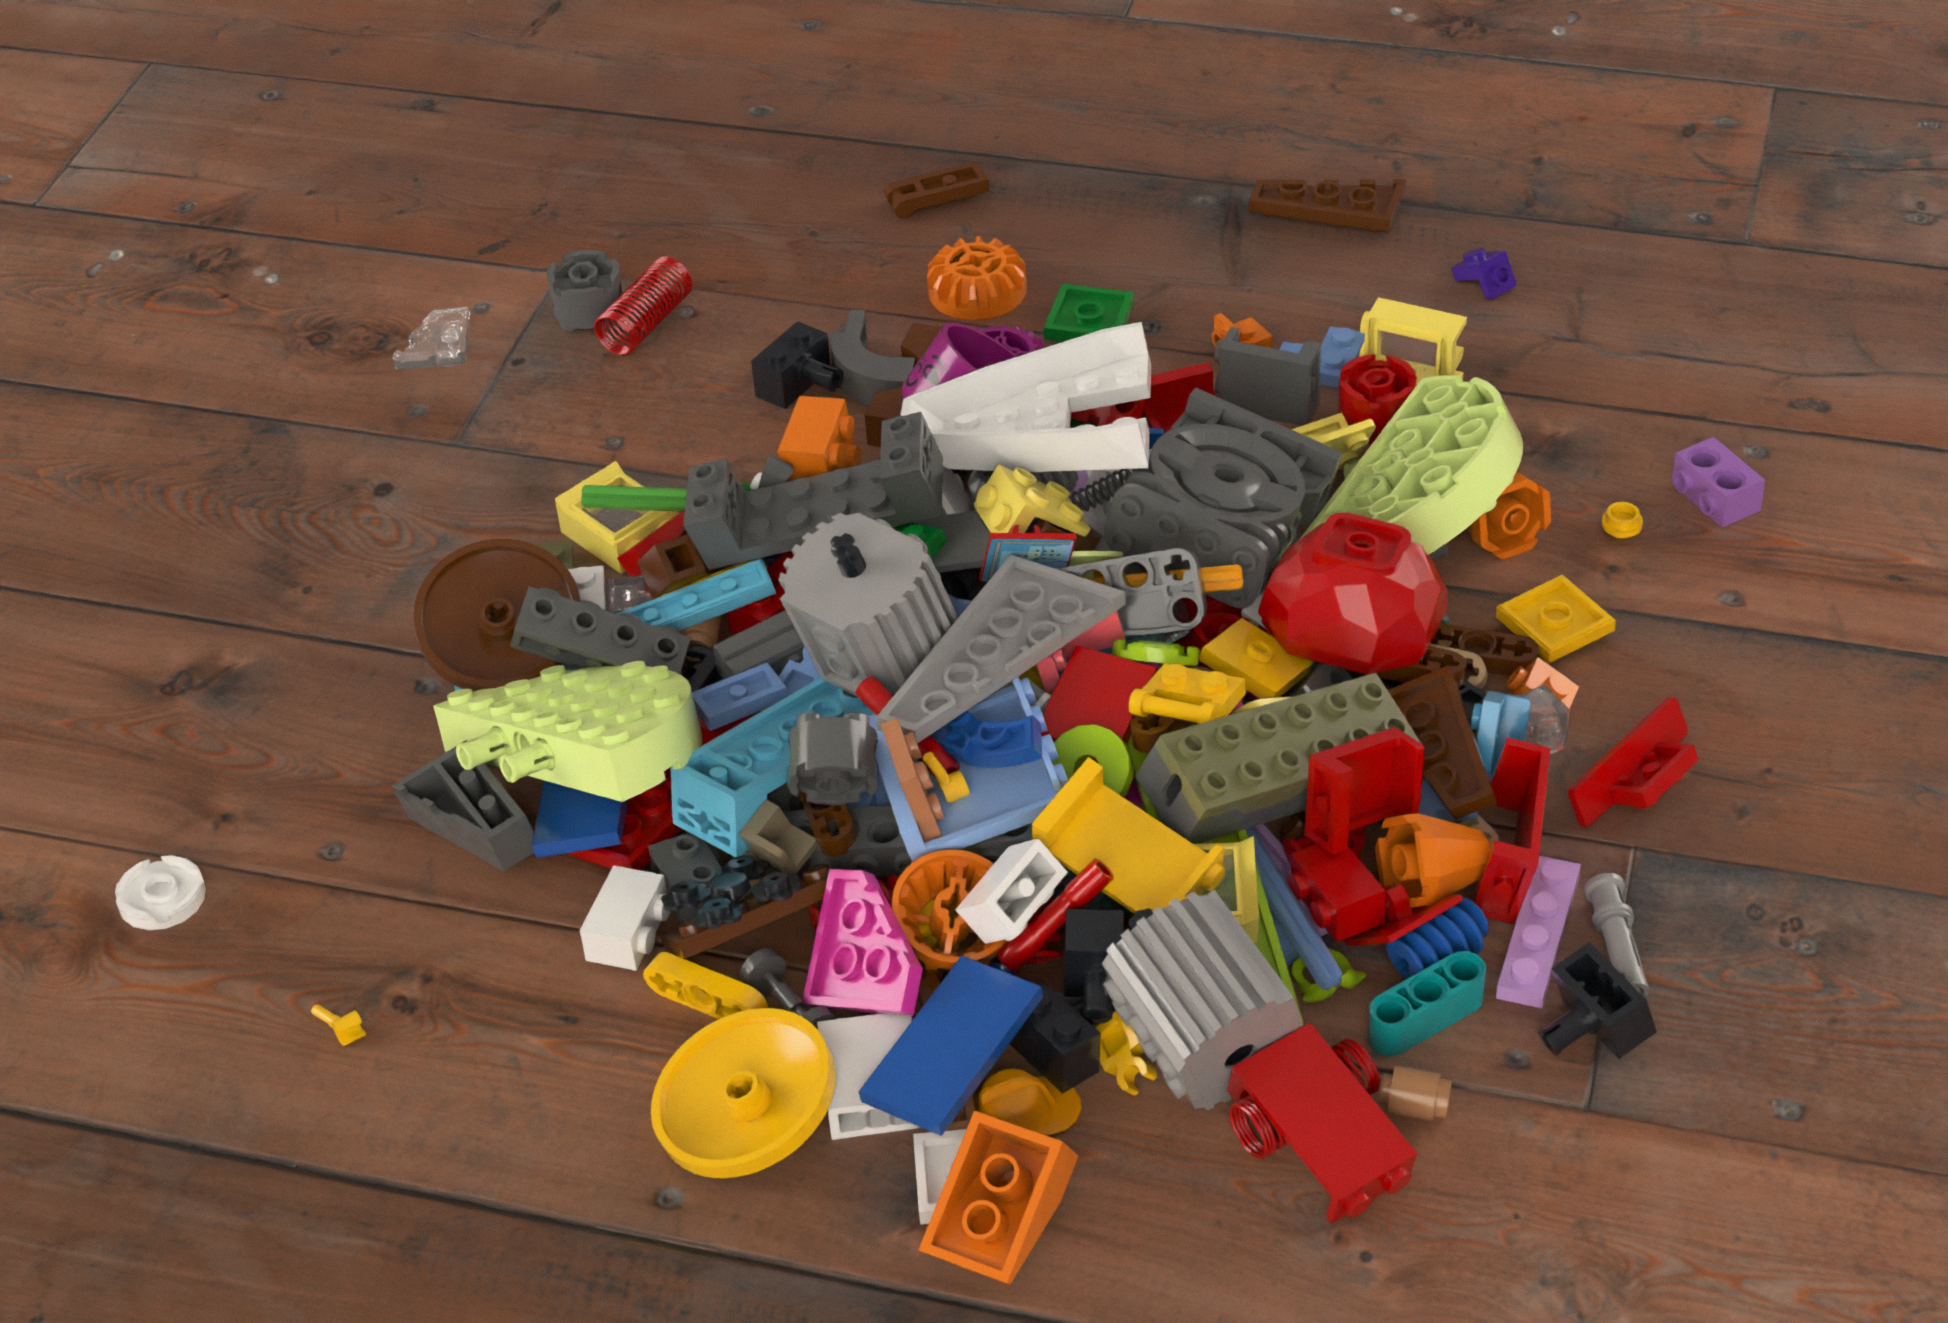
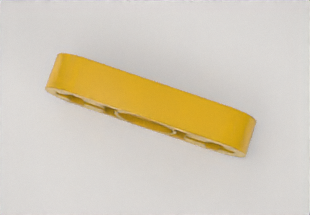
M658 953L643 972L646 983L659 995L717 1019L749 1009L768 1008L764 996L752 986L671 953Z

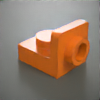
M1222 313L1214 316L1212 341L1215 347L1219 339L1224 340L1230 327L1239 328V342L1272 348L1273 335L1252 317L1233 324Z

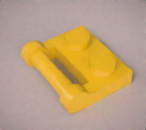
M1163 664L1142 689L1136 688L1133 690L1129 699V712L1131 715L1141 717L1154 714L1198 724L1225 717L1230 714L1245 696V678L1229 676L1219 671L1208 672L1187 668L1181 664Z

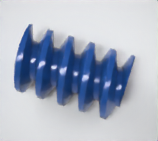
M1463 896V901L1394 942L1386 943V951L1391 963L1402 977L1408 979L1458 951H1468L1475 954L1481 953L1484 949L1482 936L1488 934V923L1481 909L1472 900Z

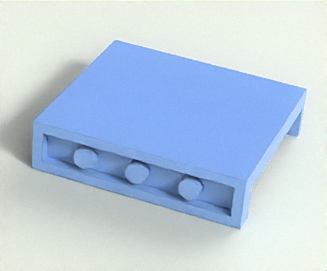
M1016 677L1012 680V686L992 693L968 709V712L974 718L982 722L988 720L999 722L1013 721L1034 715L1041 723V733L1048 731L1039 705L1032 708L1029 706L1037 701L1028 677L1019 680V677ZM874 714L868 716L869 726L873 727L878 735L875 758L911 862L935 851L960 850L1033 823L1068 782L1062 763L1054 766L1052 764L1053 761L1059 760L1050 734L1041 736L1042 758L1026 764L1003 768H982L957 761L960 765L959 770L962 772L969 788L970 795L951 803L947 802L943 791L937 784V780L929 772L934 789L927 791V794L936 793L945 818L937 821L942 837L924 842L901 787L884 734L877 729L876 716Z

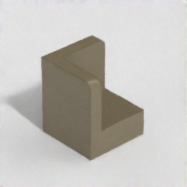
M767 799L739 832L740 837L754 856L761 860L769 861L771 866L788 875H796L818 847V843L813 836L792 825L780 807Z

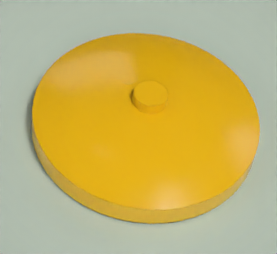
M757 1008L740 1011L718 1019L690 1037L674 1053L662 1070L651 1102V1120L654 1132L666 1152L678 1165L700 1176L734 1178L766 1169L783 1160L799 1148L813 1134L826 1115L836 1085V1067L833 1055L817 1028L802 1016L790 1011L775 1008Z

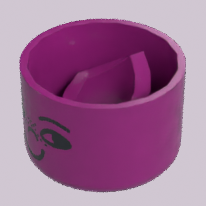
M948 322L943 325L902 385V396L906 398L978 369L1017 356L1001 343L977 329L961 323Z

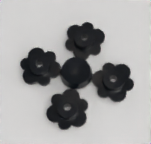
M743 855L733 858L721 868L722 873L712 880L711 889H708L706 884L703 883L697 884L695 881H683L673 885L670 889L671 893L663 895L661 901L666 911H676L682 908H695L700 902L713 898V900L706 902L703 908L698 910V915L692 918V923L695 927L706 926L708 929H715L722 925L736 923L742 919L741 913L745 911L744 905L741 903L734 904L733 901L746 896L749 891L753 897L757 898L758 902H767L769 900L784 901L792 897L794 892L800 891L803 886L802 882L799 881V876L794 874L788 875L785 872H775L763 877L764 872L770 868L769 861H756L753 856ZM762 878L760 884L751 888L750 880Z

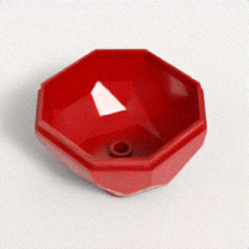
M1336 513L1331 515L1325 523L1320 524L1287 548L1268 581L1259 605L1258 614L1262 617L1261 623L1288 654L1369 675L1420 662L1447 611V589L1434 562L1422 545L1411 540V534L1407 529L1396 524L1356 514Z

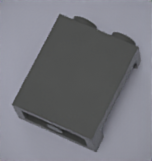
M1230 327L1224 340L1219 339L1215 349L1214 360L1219 363V371L1215 380V392L1219 393V398L1266 419L1300 426L1309 424L1319 406L1321 343L1305 340L1298 354L1239 342V328Z

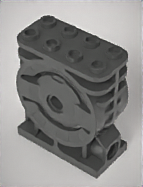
M1195 388L1189 395L1185 412L1175 422L1172 429L1163 434L1153 445L1149 457V468L1135 469L1134 473L1127 478L1124 485L1115 493L1104 529L1106 544L1112 551L1123 552V557L1173 548H1186L1193 551L1198 557L1201 568L1238 564L1243 570V588L1240 590L1208 592L1205 595L1235 608H1247L1254 603L1259 593L1265 588L1285 551L1294 541L1299 525H1310L1326 505L1343 452ZM1175 555V563L1168 565L1169 571L1190 569V564L1188 560L1182 561L1181 555Z

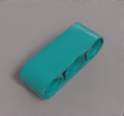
M1458 951L1376 996L1369 1006L1368 1044L1371 1049L1384 1056L1402 1054L1478 1010L1484 1001L1486 964L1483 959L1472 952Z

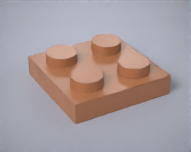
M898 718L881 723L880 725L901 787L924 842L942 837L937 821L944 819L945 816L936 793L927 794V791L934 789V785L926 764L923 761L915 762L916 759L922 758L913 732L904 735Z

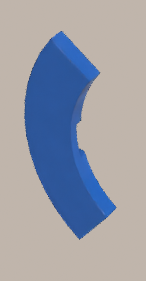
M967 710L930 735L954 759L971 766L982 768L1012 767L1042 758L1041 723L1034 715L1013 721L999 722L988 720L982 722L974 718Z

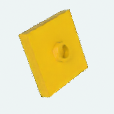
M1564 575L1555 577L1496 606V618L1515 635L1525 636L1534 640L1539 647L1538 655L1548 664L1615 631L1616 620Z
M1243 618L1206 644L1199 655L1200 662L1214 671L1223 672L1229 676L1245 678L1246 690L1259 699L1279 698L1309 673L1314 663L1310 659L1288 654L1274 637Z

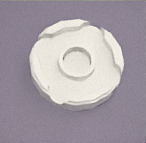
M173 855L161 856L162 861L150 863L148 859L133 866L124 873L116 885V904L122 919L133 927L145 930L167 929L183 923L197 912L205 899L206 886L198 866L187 858Z

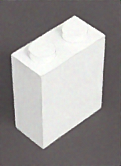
M881 1013L817 1022L818 1031L827 1043L836 1067V1085L831 1104L828 1108L832 1140L921 1128L862 1103L859 1096V1090L912 1022V1016Z

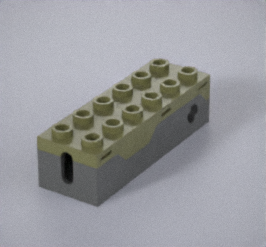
M1373 673L1162 734L1135 776L1164 825L1192 844H1199L1305 811L1309 755L1393 727L1398 728L1418 742L1420 740L1377 673Z

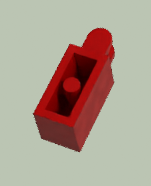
M1306 836L1298 840L1288 838L1283 841L1285 855L1291 863V874L1287 877L1288 885L1298 900L1302 899L1310 909L1317 926L1325 928L1336 942L1385 924V889L1349 847L1345 851L1332 855Z

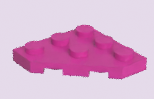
M829 869L802 1001L806 1006L812 1008L825 1006L831 1010L914 1016L923 969L875 875L863 870Z

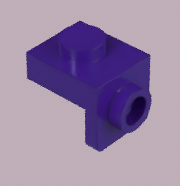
M1484 248L1474 249L1463 255V261L1451 267L1455 281L1479 280L1486 299H1494L1517 284L1506 251L1485 252Z

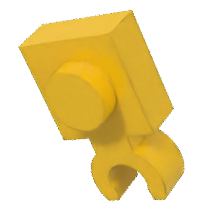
M1114 1011L1113 1018L1110 1021L1100 1023L1096 1027L1101 1033L1099 1061L1104 1071L1116 1076L1117 1083L1122 1090L1136 1096L1139 1093L1134 1082L1137 1073L1140 1072L1142 1076L1154 1081L1157 1078V1071L1153 1064L1140 1057L1144 1051L1137 1041L1138 1036L1131 1025L1127 1027L1118 1013Z

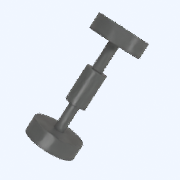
M760 949L749 956L742 965L740 979L743 983L752 986L760 993L773 988V996L786 1011L802 1016L813 1024L817 1030V1022L837 1019L829 1008L825 1006H817L805 1011L806 1005L787 983L779 982L785 973L786 962L775 949Z

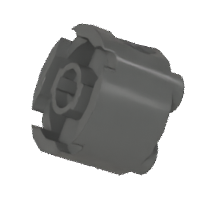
M599 250L570 252L562 256L563 262L557 266L554 261L546 273L554 317L559 321L560 328L567 332L594 328L596 319L623 293L620 282V268L618 261L614 257L611 261L607 259L605 252ZM605 318V326L607 329H609ZM609 318V323H610L611 327L613 328V324H612V322H611V320H610V318Z
M854 712L845 714L843 717H823L817 713H804L796 718V726L790 730L788 735L791 754L787 773V787L791 794L798 797V793L801 791L807 793L806 801L840 805L860 801L861 792L866 791L869 793V797L876 792L878 788V771L875 754L878 735L875 729L869 726V717L867 715Z

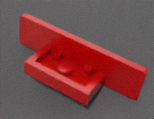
M1667 697L1568 789V796L1580 826L1589 827L1613 804L1634 806L1638 809L1649 808L1657 803L1659 797L1675 782L1681 780L1684 774L1699 760L1694 745L1679 744L1688 734V728L1677 698Z

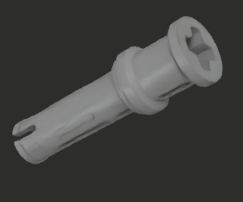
M1615 873L1598 874L1590 878L1583 888L1585 898L1593 905V926L1600 934L1604 935L1611 964L1638 992V987H1640L1642 995L1647 997L1650 993V988L1647 984L1631 931L1634 914L1632 908L1624 900V880Z

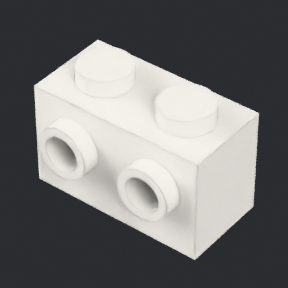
M1038 838L1008 846L956 908V911L985 944L1003 939L1011 941L1023 932L1028 924L1027 921L1040 906L1051 898L1054 888L1068 872Z
M613 865L580 928L586 961L637 971L644 955L649 954L653 949L656 931L661 921H666L670 914V911L664 909L661 897L667 894L664 875Z

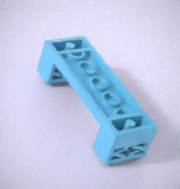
M820 677L694 750L688 760L689 763L681 770H673V766H671L673 824L736 858L750 849L740 837L739 832L767 799V794L787 782L791 754L788 735L790 730L796 726V718L804 713H817L823 717H843L845 714L856 712L871 716L873 715L872 711L858 697Z

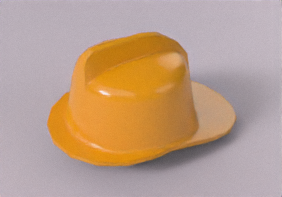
M1013 1068L1001 1070L991 1075L983 1084L979 1096L973 1101L975 1111L1046 1136L1054 1135L1070 1128L1078 1120L1082 1110L1080 1096L1074 1088L1062 1094L1044 1076L1034 1077L1024 1070Z

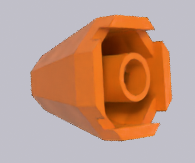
M1516 472L1513 482L1506 487L1496 500V506L1489 512L1482 514L1467 527L1474 542L1502 560L1532 550L1538 542V539L1534 537L1538 530L1541 528L1545 531L1551 523L1550 492L1520 472Z
M1420 813L1385 818L1381 829L1389 828L1387 836L1378 838L1375 846L1379 882L1383 888L1391 885L1393 888L1398 884H1402L1408 894L1411 908L1431 905L1444 896L1451 895L1478 881L1492 844L1481 830Z

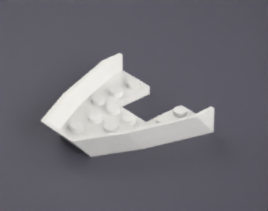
M1142 322L1092 332L978 369L903 398L900 416L922 412L943 456V466L947 469L994 471L998 464L1014 470L1015 467H1020L1028 472L1149 468V428L1146 418L1123 417L1108 425L1095 427L1091 424H1085L1070 428L1071 412L1150 398L1151 361Z

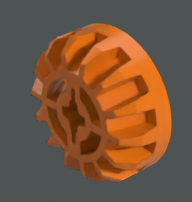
M976 236V242L967 244L962 238L958 239L954 244V248L945 245L928 264L927 285L929 299L937 310L957 319L985 320L1004 315L1016 308L1026 295L1025 262L1019 257V253L1010 245L1004 246L996 238L990 243H984L981 236Z
M954 849L931 852L912 862L902 872L896 882L891 908L916 957L925 962L926 971L931 969L937 970V968L951 970L961 956L988 966L991 959L997 956L999 950L1007 942L1003 939L985 944L979 937L971 947L954 952L956 944L963 941L969 932L975 933L957 913L956 908L993 865L992 862L980 855ZM935 900L931 916L921 915L920 913L929 902ZM954 903L956 918L953 928H950V917L948 915L951 904ZM919 924L930 925V931L933 936L940 941L939 949L933 947L924 939L920 932Z

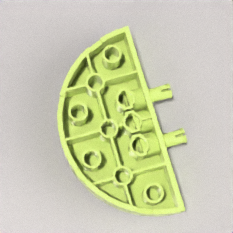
M1460 375L1422 378L1360 460H1350L1347 462L1348 464H1345V480L1314 521L1311 522L1302 537L1320 524L1325 523L1333 514L1351 513L1404 527L1410 532L1411 540L1422 545L1429 555L1460 534L1482 514L1492 510L1497 504L1496 500L1513 482L1523 453L1521 434L1495 386L1477 377L1472 378L1469 382H1463Z
M633 661L622 666H602L566 670L563 665L552 666L540 672L541 676L530 680H517L502 687L481 689L472 692V689H461L451 692L447 695V701L433 706L445 753L456 746L457 758L465 770H471L485 763L500 768L508 782L513 783L520 778L530 776L620 802L637 796L665 781L664 771L673 766V770H681L689 763L688 760L693 751L702 745V732L688 680L682 675L668 670L667 666L649 667L645 666L644 661Z

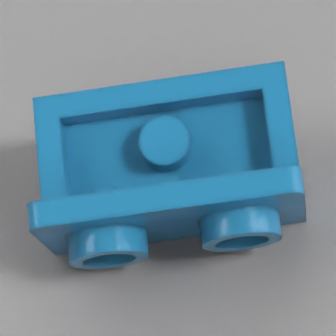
M1488 691L1483 699V704L1475 703L1471 726L1473 730H1478L1477 744L1489 780H1491L1506 738L1521 741L1526 739L1532 703L1528 697Z

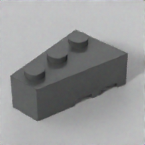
M456 746L392 786L409 819L502 871L508 870L534 853L532 849L534 831L526 815L485 763L471 770H465L457 758Z

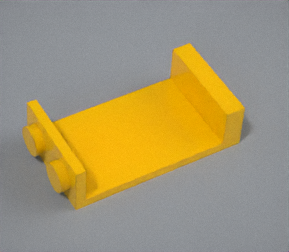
M1089 757L1032 823V838H1038L1059 863L1075 874H1079L1094 858L1102 861L1114 876V879L1102 892L1132 913L1140 909L1145 910L1149 908L1152 911L1158 907L1163 909L1170 905V901L1176 898L1179 901L1187 899L1186 894L1196 892L1198 896L1202 895L1205 890L1211 892L1218 886L1226 871L1223 867L1224 847L1216 843L1207 854L1104 785L1103 767Z

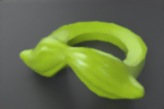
M1328 948L1342 971V982L1339 986L1353 989L1366 977V973L1355 971L1341 952ZM1299 955L1293 963L1291 975L1298 989L1304 994L1303 1001L1316 1003L1328 999L1337 987L1323 990L1317 983H1309L1302 974L1306 965Z

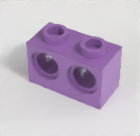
M1711 437L1675 453L1671 484L1678 492L1684 494L1699 507L1705 515L1709 516L1723 528L1761 511L1765 479L1719 440Z

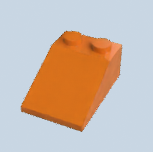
M974 1111L918 1251L1011 1285L1059 1206L1077 1162L1078 1155L1063 1141Z

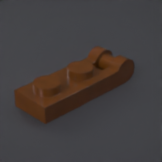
M975 161L892 182L886 186L884 194L888 202L892 204L895 214L903 219L910 217L917 209L939 206L945 202L961 198H971L977 194L989 192V180L978 162Z

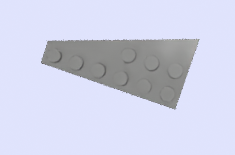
M1011 554L877 715V729L883 732L881 723L898 718L904 735L913 732L917 743H919L1125 606V591Z

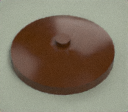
M484 540L466 545L442 559L426 576L420 586L414 604L413 620L415 634L426 661L446 681L462 689H472V692L502 687L517 680H530L541 676L540 672L546 668L563 665L553 660L511 648L510 644L529 586L536 589L550 588L557 591L562 597L577 602L581 601L577 585L571 573L550 552L520 540Z

